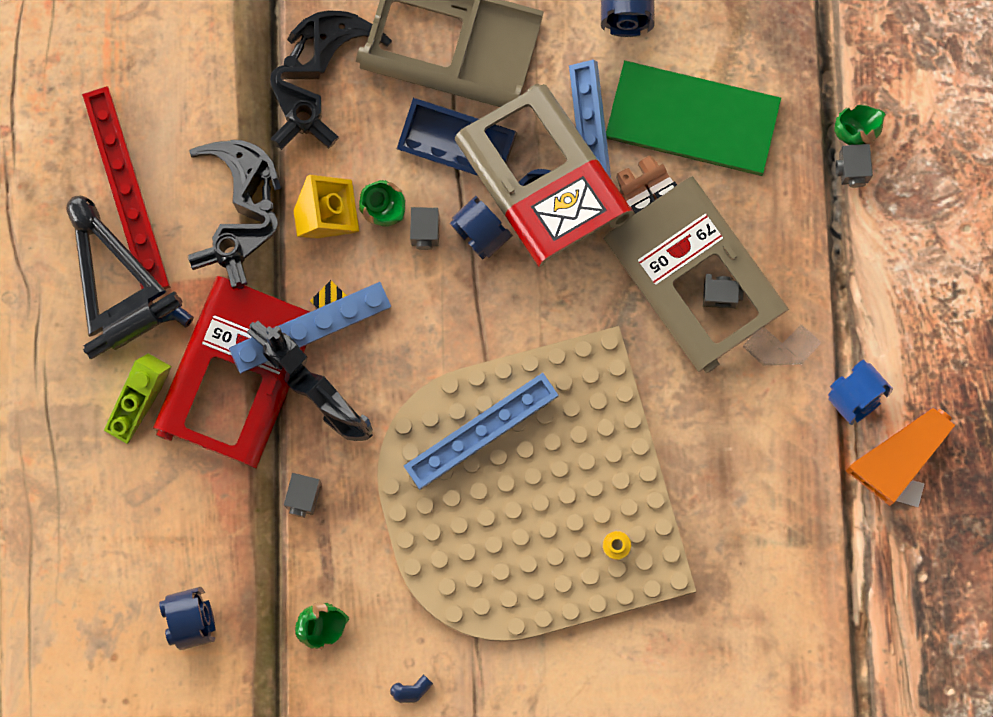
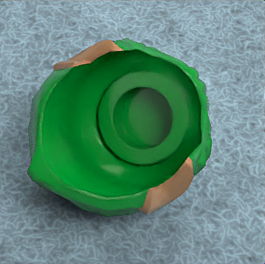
M856 104L852 109L846 107L842 113H839V117H836L835 134L839 140L848 145L871 144L880 136L886 114L880 109L867 105Z
M379 180L365 185L362 189L359 210L371 224L383 227L391 226L404 219L406 199L402 194V190L394 183Z
M313 603L312 606L307 607L300 613L295 625L296 637L310 649L322 650L325 644L333 645V643L339 640L349 621V616L332 604Z

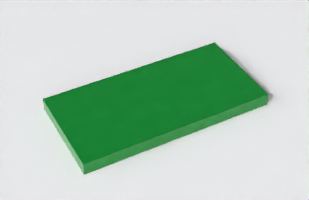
M624 60L606 130V137L609 140L763 176L781 97Z

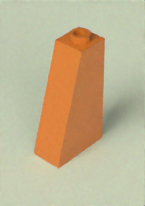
M932 408L853 462L846 472L890 506L905 490L954 428L955 424L951 422V416L945 411Z

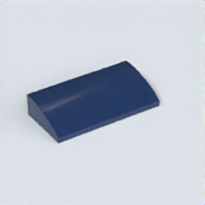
M413 97L396 149L478 176L456 143L455 136L460 130L479 119ZM495 124L486 129L485 133L507 164L517 132Z

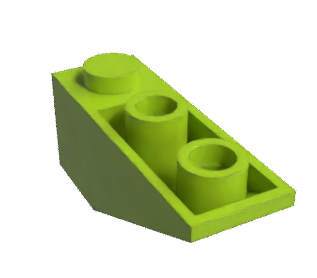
M149 353L135 360L104 431L128 444L161 391L172 366Z

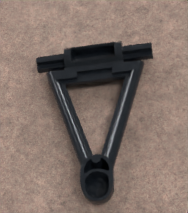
M79 195L72 197L68 201L66 211L75 228L88 336L91 337L103 331L102 335L83 345L84 353L88 355L89 359H93L110 348L114 350L121 348L163 322L162 317L182 306V299L174 291L153 303V300L165 294L166 290L105 226L93 201ZM91 234H95L144 287L99 314L89 238Z

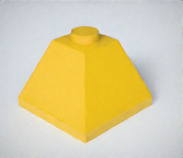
M317 175L307 176L293 210L297 237L319 239L359 232L352 180Z

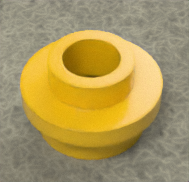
M614 531L605 537L603 550L609 558L620 560L629 554L631 541L625 533ZM613 541H621L622 548L620 550L613 549Z

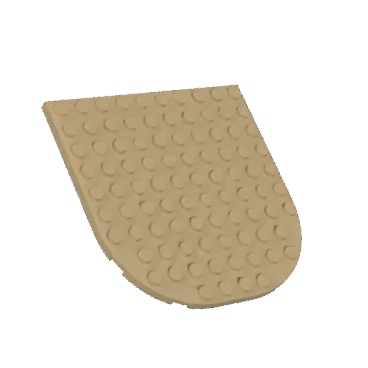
M619 326L446 373L432 380L413 394L392 420L381 446L377 477L380 501L393 551L402 577L414 597L432 616L448 627L475 638L497 641L523 640L696 592ZM541 373H544L559 395L558 398L421 490L418 489L404 468L405 464ZM614 531L625 533L631 541L629 554L620 560L609 558L603 550L605 537ZM613 541L612 548L620 550L622 548L621 541Z

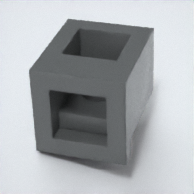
M706 274L704 279L703 307L736 309L738 301H743L744 291L737 281H733V278L728 276L716 277V280H712V274Z

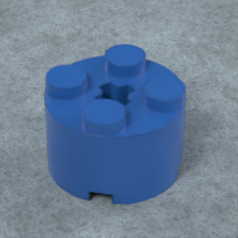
M865 360L857 363L852 368L853 373L846 379L843 376L838 378L830 386L832 391L828 394V400L850 425H853L854 420L858 423L881 405L879 398L883 394L888 397L893 391L891 385L874 366Z

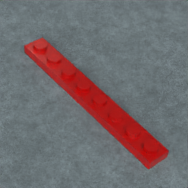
M106 86L84 93L82 96L130 253L164 289L171 288L110 89Z

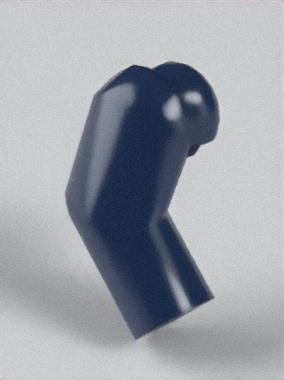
M179 307L162 317L163 322L176 320L186 328L192 323L194 317L182 307Z
M423 674L413 686L395 683L390 689V694L399 703H415L420 700L433 683Z

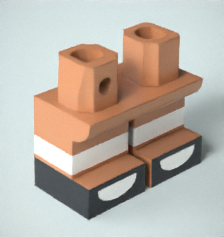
M651 155L638 162L643 175L635 179L631 170L626 168L617 173L616 176L620 193L633 210V215L677 186L676 182H673L668 175L664 164L658 165Z

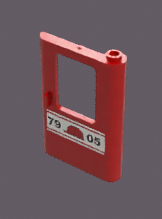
M216 276L153 426V429L157 430L156 436L168 441H172L173 437L179 438L257 469L290 388L284 380L286 371L283 368L278 370L268 361L250 369V371L262 376V382L235 445H228L186 428V418L211 359L216 357L235 364L229 347L252 338L247 333L252 322L256 323L259 321L266 328L269 326L275 328L310 311L245 285L243 289H232L228 278ZM307 345L300 347V349L304 352Z

